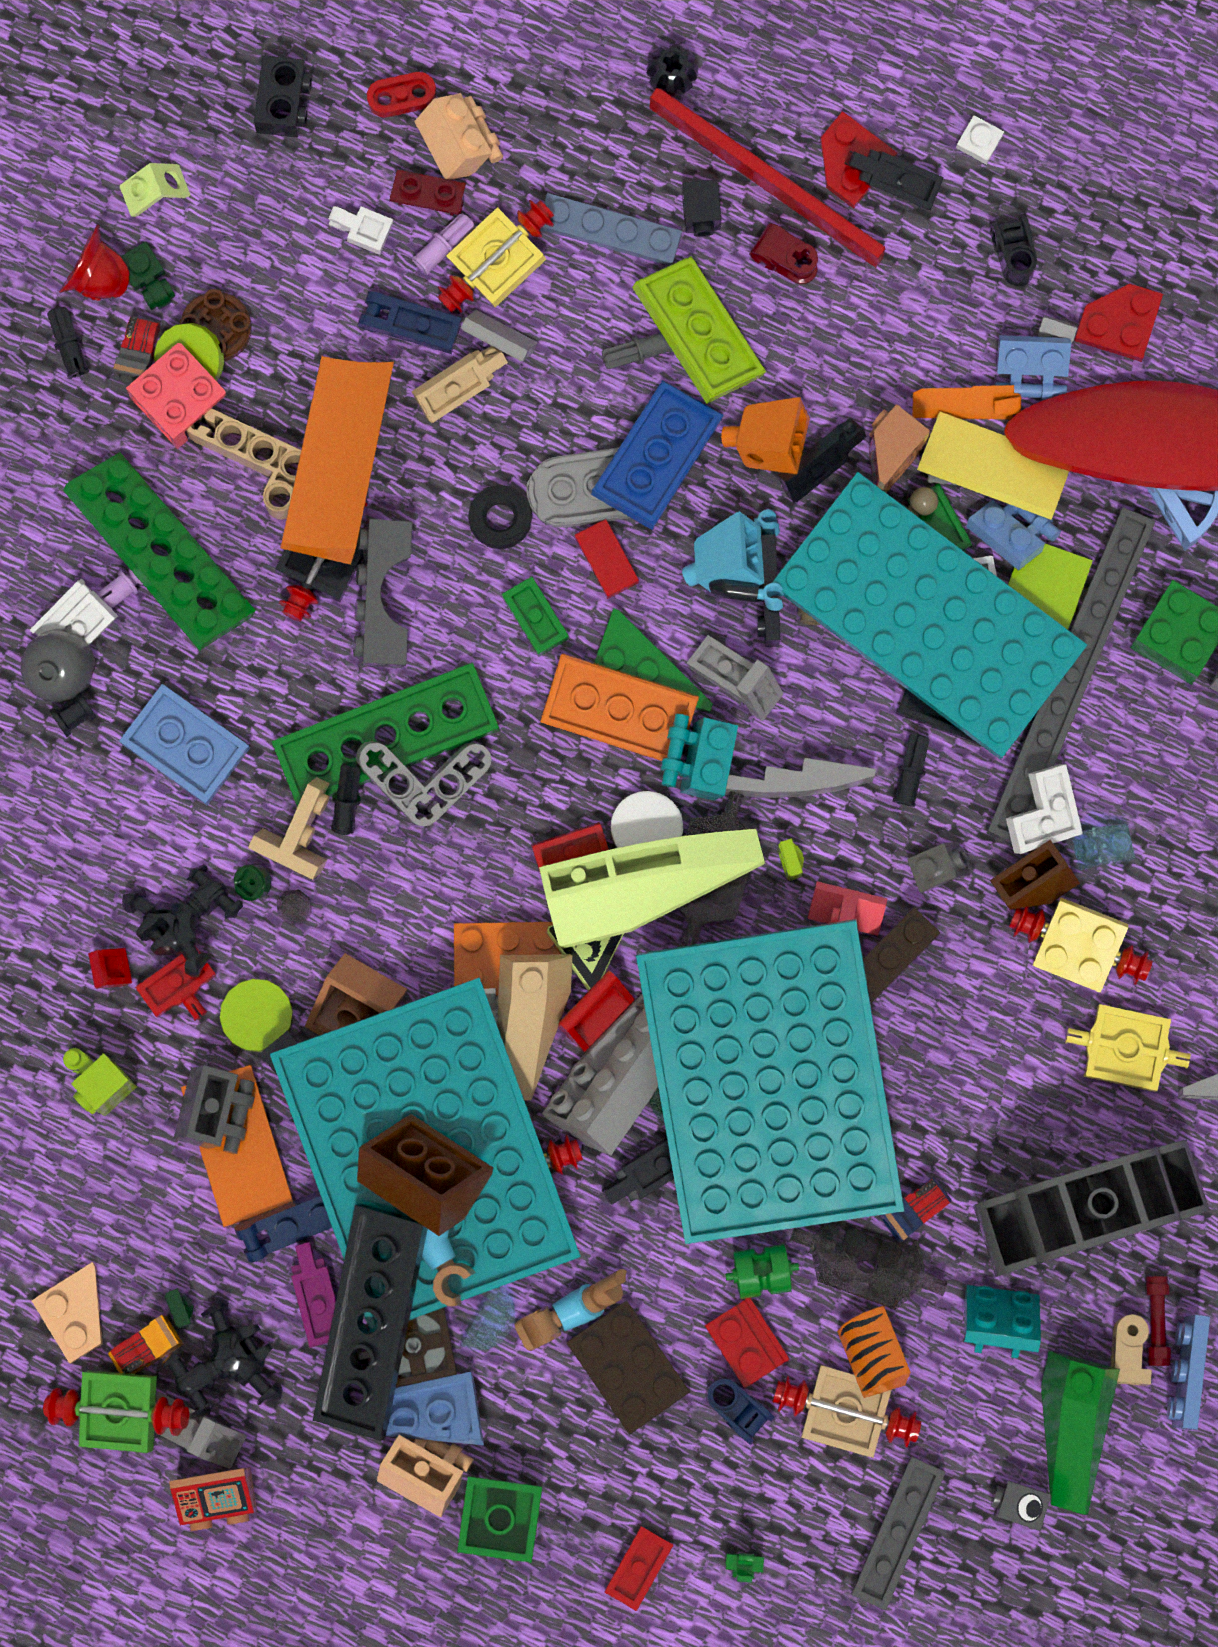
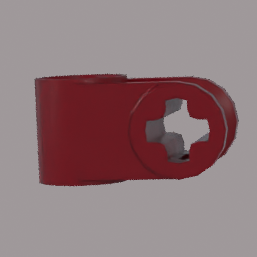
M767 224L749 253L756 263L763 262L767 264L765 268L775 271L797 284L811 282L816 277L818 271V254L815 248L794 237L776 224ZM803 260L808 261V265L803 264L801 268L796 266V262L801 263L803 262Z

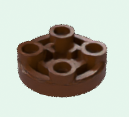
M218 289L208 290L206 293L193 299L185 308L179 323H195L208 328L216 335L220 342L218 345L221 353H223L224 361L236 357L245 349L252 332L250 315L244 304L233 295L221 292Z

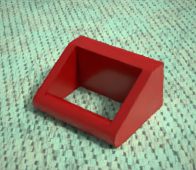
M608 970L560 1020L558 1028L585 1053L635 999L621 981Z

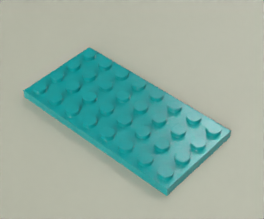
M859 472L852 478L772 582L778 583L783 588L781 591L785 598L1000 760L1087 647L1085 642Z

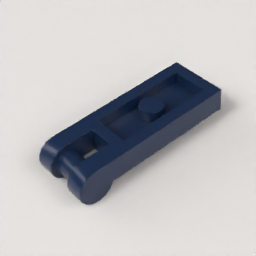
M368 292L365 300L367 308L365 314L360 315L358 327L452 354L462 324L461 317L378 292ZM381 310L390 311L387 320L378 318Z
M316 1191L247 1219L236 1225L234 1230L238 1239L243 1240L246 1246L244 1249L245 1256L248 1262L252 1263L265 1258L269 1253L332 1228L320 1192ZM266 1229L269 1237L259 1240L257 1233Z

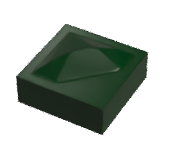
M178 1288L165 1293V1298L176 1327L183 1329L193 1325L192 1314L194 1305L189 1296L182 1293V1290Z

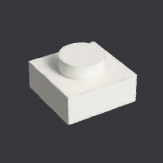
M974 115L957 143L956 148L987 165L1002 139L1004 131Z

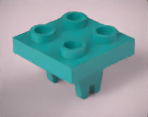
M967 1285L964 1299V1342L975 1344L974 1353H982L983 1345L1010 1348V1357L1017 1359L1020 1350L1039 1352L1041 1343L1040 1295L1030 1294L1025 1291L994 1289L989 1286Z

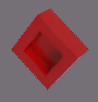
M126 948L102 949L88 953L95 989L122 987L132 983Z

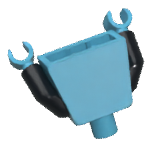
M770 509L763 510L758 518H754L753 515H744L740 511L732 516L721 517L709 531L698 537L694 542L695 562L682 569L686 583L691 587L700 584L716 597L756 603L757 599L765 601V605L769 610H781L783 608L782 600L770 597L774 595L784 596L781 591L783 588L775 582L766 585L764 589L759 588V585L764 584L761 534H776L777 536L780 533L775 512Z

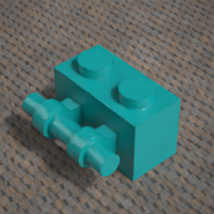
M675 714L673 727H669L667 739L670 740L667 758L663 759L661 770L664 771L661 785L676 787L677 777L680 775L683 776L680 793L710 800H716L725 796L738 725L704 717L693 723L692 732L687 730L689 716ZM684 744L689 745L686 763L681 762Z

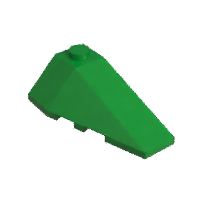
M1049 1350L1041 1384L1051 1505L1088 1515L1120 1369Z

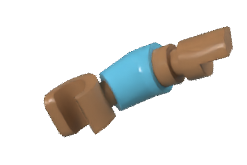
M428 1229L422 1258L431 1270L437 1269L438 1271L433 1281L435 1296L441 1303L447 1306H458L461 1304V1297L449 1289L448 1279L450 1275L458 1274L463 1279H466L476 1272L470 1266L464 1263H454L452 1260L456 1255L448 1239L449 1230L438 1236Z
M620 1269L601 1279L596 1284L582 1285L553 1303L552 1311H550L548 1306H545L516 1321L515 1329L524 1347L528 1351H533L561 1336L560 1327L567 1331L601 1316L605 1308L622 1299L623 1289L621 1284L626 1281L627 1271Z

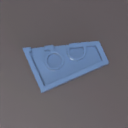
M466 1372L396 1388L386 1436L398 1437V1435H401L404 1438L484 1445L472 1373Z

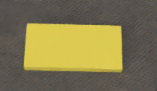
M943 412L938 414L917 469L1052 520L1069 473L1067 470L1039 463L1021 455L1014 450L1005 435Z

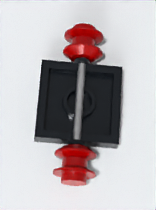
M358 544L356 545L351 565L284 550L275 568L276 573L298 582L300 585L286 587L290 597L288 600H279V604L284 607L282 613L299 622L302 621L303 617L311 619L312 616L307 609L310 604L318 605L319 603L313 590L341 602L357 570V564L363 558V549H358Z

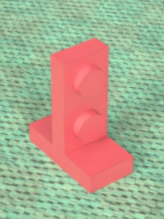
M817 881L808 919L823 923L857 919L858 931L878 936L886 909L887 898Z

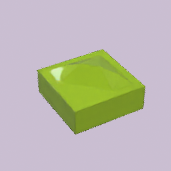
M792 838L781 841L777 851L786 879L792 881L801 878L804 864L802 851L793 843Z

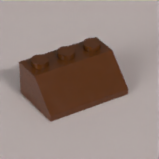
M412 1114L359 1147L357 1182L438 1236L466 1218L493 1173L492 1166Z

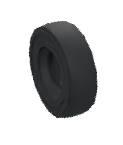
M496 485L487 487L476 495L470 504L468 520L471 532L479 542L489 548L502 550L514 547L524 540L531 527L532 513L529 502L521 492L510 486ZM494 505H506L513 511L514 520L507 529L496 530L487 523V512Z

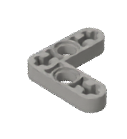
M370 741L361 745L357 750L356 761L360 769L411 822L424 827L436 822L487 772L491 765V754L481 744L466 743L423 784L417 780L386 746L379 742ZM369 750L373 752L380 750L381 754L378 758L386 767H389L391 762L395 765L385 771L380 780L377 776L383 773L382 770L374 764L366 765L369 760L366 753ZM480 751L481 755L478 757V760L481 762L480 766H468L463 771L469 775V778L465 780L460 772L453 769V766L457 763L458 767L463 768L469 762L468 752L478 753ZM395 774H403L407 779V788L400 794H394L389 789V780ZM452 774L457 779V788L451 794H443L439 789V781L444 775ZM430 789L434 795L444 800L441 805L437 801H433L427 807L430 813L428 817L419 815L416 818L415 814L418 812V809L415 805L417 802L426 804L432 798L431 795L427 794Z

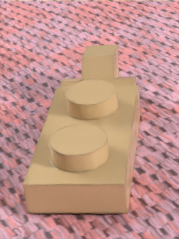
M493 346L481 352L477 350L472 352V354L466 355L411 392L425 417L430 423H434L489 387V381L494 377L492 373L508 362L502 351Z

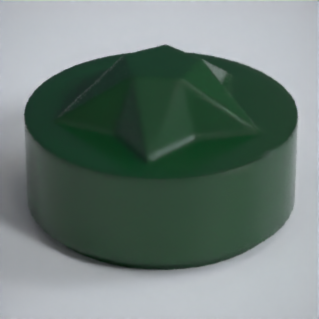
M260 864L244 865L235 873L234 888L242 899L247 901L258 900L269 893L271 889V876L268 870Z

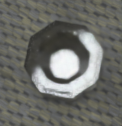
M299 889L285 891L276 902L279 918L290 926L304 924L312 914L311 899Z

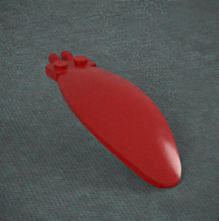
M1129 381L1103 384L1068 392L1033 404L1016 414L1005 426V436L1014 450L1039 463L1095 478L1137 486L1172 490L1218 491V390L1169 381Z

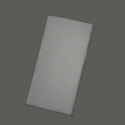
M478 310L468 315L461 327L463 331L519 361H524L528 358L538 343Z

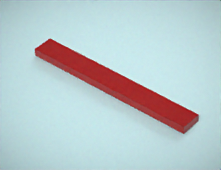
M657 88L650 96L649 109L875 268L883 260L885 246L660 88Z

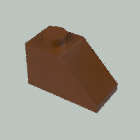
M1051 840L990 880L1009 910L1051 904L1080 884Z

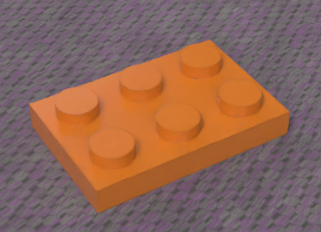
M553 922L454 923V986L480 977L483 988H496V996H498L500 955L561 954L547 934V929L553 925Z

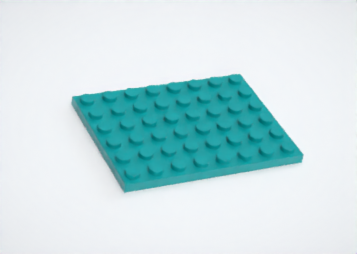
M857 919L638 953L636 955L685 1244L904 1211Z
M480 977L270 1053L343 1259H345L355 1205L362 1203L409 1217L357 1182L359 1147L410 1114L493 1167L491 1177L466 1218L449 1229L448 1239L456 1255L452 1260L454 1263H464L476 1272L466 1279H463L458 1274L450 1275L448 1279L449 1289L453 1293L460 1295L461 1301L581 1257ZM380 1240L377 1246L378 1254L381 1258L389 1260L392 1256V1248L388 1242ZM423 1258L421 1260L409 1320L447 1306L437 1299L433 1290V1281L438 1271L437 1269L431 1270ZM373 1276L370 1281L371 1290L374 1294L382 1296L385 1292V1284L381 1278ZM366 1312L364 1317L370 1331L375 1332L378 1327L377 1318L372 1313Z

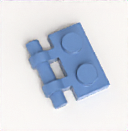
M999 335L997 374H1010L1009 382H996L995 385H1014V393L1021 394V397L1040 398V401L1067 393V385L1053 384L1054 376L1068 377L1071 339ZM1022 375L1042 376L1041 384L1021 383Z
M994 500L973 514L968 519L966 526L1018 571L1043 551L1045 543L1039 539L1041 535L1046 536L1053 542L1061 533V530L1052 524L1053 519H1047L1010 504L1002 508ZM1020 515L1031 525L1026 528L1015 518Z

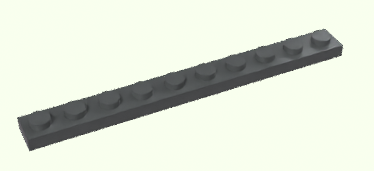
M1124 507L1121 509L1070 631L1085 642L1087 647L1037 711L986 832L987 834L1012 844L1006 818L1036 809L1028 774L1055 765L1154 527L1155 520Z

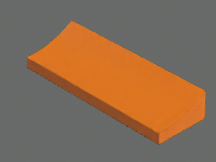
M321 356L280 546L281 549L351 565L357 545L394 362H357Z

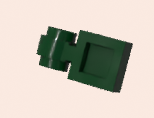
M147 242L120 256L128 267L129 283L134 291L145 286L146 289L140 293L151 311L155 308L160 310L171 303L170 299L176 295L165 278L160 281L157 279L163 276L165 271Z

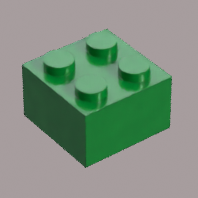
M1172 580L1130 648L1192 685L1218 645V607Z
M468 1476L457 1552L532 1563L543 1486Z

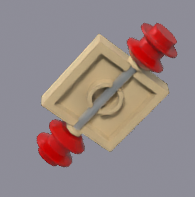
M820 1365L813 1394L809 1393L808 1397L809 1389L805 1380L798 1386L792 1385L787 1375L785 1382H777L772 1402L779 1404L778 1412L784 1406L792 1408L793 1415L796 1417L803 1411L805 1404V1408H808L801 1438L874 1458L881 1429L885 1430L886 1428L885 1435L889 1443L896 1437L903 1439L905 1448L908 1447L910 1441L917 1442L922 1421L916 1420V1411L910 1417L902 1416L900 1407H897L890 1413L888 1419V1415H885L891 1390L863 1398L854 1374Z

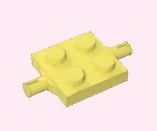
M1101 1004L1097 1007L1095 1022L1089 1032L1068 1027L1065 1043L1086 1046L1088 1058L1084 1077L1153 1092L1158 1091L1161 1072L1166 1064L1187 1069L1190 1063L1188 1060L1191 1057V1053L1169 1049L1168 1034L1171 1019Z

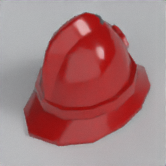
M97 224L94 227L73 271L59 290V293L74 290L79 294L82 292L84 297L100 301L101 299L118 298L127 290L129 284L128 267L116 252L101 241L100 225Z

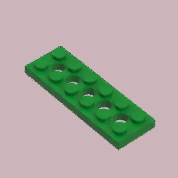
M121 452L66 483L63 490L199 651L243 624L254 615L256 610ZM106 493H117L123 502H111L106 497ZM134 518L142 521L145 529L133 528L128 520ZM160 545L164 547L168 555H156L152 551L151 546ZM174 572L186 573L191 582L184 583L178 581L174 576ZM205 598L209 600L214 609L201 608L197 603V599Z
M472 662L271 742L298 807L307 784L316 777L330 783L325 794L332 797L338 791L342 763L357 764L356 758H347L343 755V745L349 740H357L362 745L370 741L377 742L375 736L382 727H391L395 730L396 738L394 742L384 746L405 767L500 731ZM455 700L462 704L463 712L458 718L450 719L443 714V706L448 701ZM415 714H424L429 718L430 724L422 732L413 731L409 727L411 717ZM369 750L366 753L369 757L366 765L374 764L383 772L377 778L382 777L385 771L395 766L391 762L390 766L386 767L379 760L380 750L377 752ZM316 753H323L329 758L327 768L320 772L311 770L308 765L310 757ZM361 769L359 786L371 781Z

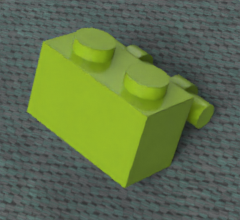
M71 1048L64 1054L63 1062L65 1066L74 1073L81 1074L71 1083L77 1090L73 1097L92 1115L98 1112L106 1116L137 1088L122 1069L104 1053L95 1062L77 1048Z

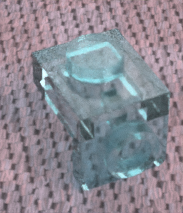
M1128 824L1094 827L1084 831L1081 835L1073 837L1075 855L1080 870H1088L1098 865L1123 863L1135 859Z

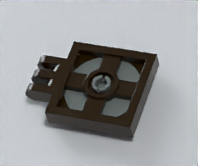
M445 1307L409 1320L396 1387L457 1375ZM367 1351L356 1353L357 1361L367 1359L368 1365H370L371 1358Z

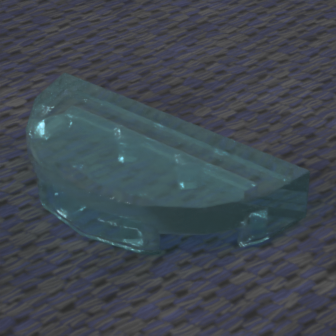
M501 1286L490 1291L460 1346L474 1351L490 1349L502 1343L508 1336L514 1324L515 1308L514 1302L506 1288Z

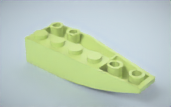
M748 829L644 842L542 866L539 869L559 948L564 949L632 932L764 865L765 861L757 830Z

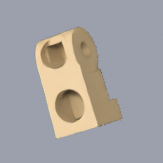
M1132 1314L1122 1317L1115 1323L1113 1328L1111 1367L1120 1369L1117 1384L1151 1385L1152 1370L1142 1369L1143 1343L1148 1338L1149 1328L1146 1321L1138 1315Z

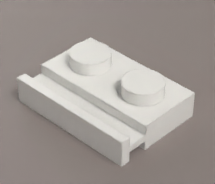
M80 579L30 631L39 636L46 631L63 629V631L73 635L81 636L90 645L118 615L94 591H91L85 585L83 579Z

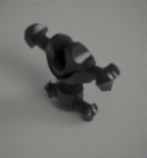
M204 864L190 869L187 880L195 882L199 888L190 893L186 904L168 903L160 900L154 904L146 899L144 888L124 894L122 898V905L126 912L134 913L138 910L144 914L143 922L136 932L141 941L151 940L153 944L150 950L155 955L177 956L182 953L186 959L185 973L191 977H200L202 969L212 958L207 953L199 954L194 946L198 943L196 939L197 933L195 932L198 919L202 915H210L218 906L225 913V919L236 918L239 910L243 907L241 900L234 902L228 896L227 887L222 881L211 878L206 873L208 866Z
M216 1297L212 1305L201 1313L203 1318L211 1317L217 1332L212 1334L213 1348L211 1349L210 1360H207L205 1363L197 1362L194 1368L188 1371L181 1360L182 1353L171 1352L167 1359L161 1363L162 1368L169 1367L176 1378L177 1392L184 1396L185 1399L188 1398L196 1411L192 1413V1416L195 1418L210 1415L211 1409L215 1404L208 1402L201 1390L214 1387L215 1380H219V1377L234 1380L242 1386H246L249 1383L261 1395L257 1401L258 1405L269 1400H281L283 1389L281 1383L276 1382L271 1385L260 1374L264 1370L265 1358L273 1349L271 1344L269 1343L259 1348L253 1338L261 1330L258 1324L230 1326L225 1314L229 1302L220 1297Z

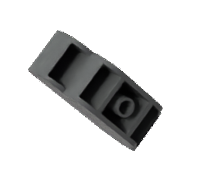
M1187 1139L1140 1151L1052 1178L973 1205L995 1277L1210 1211Z

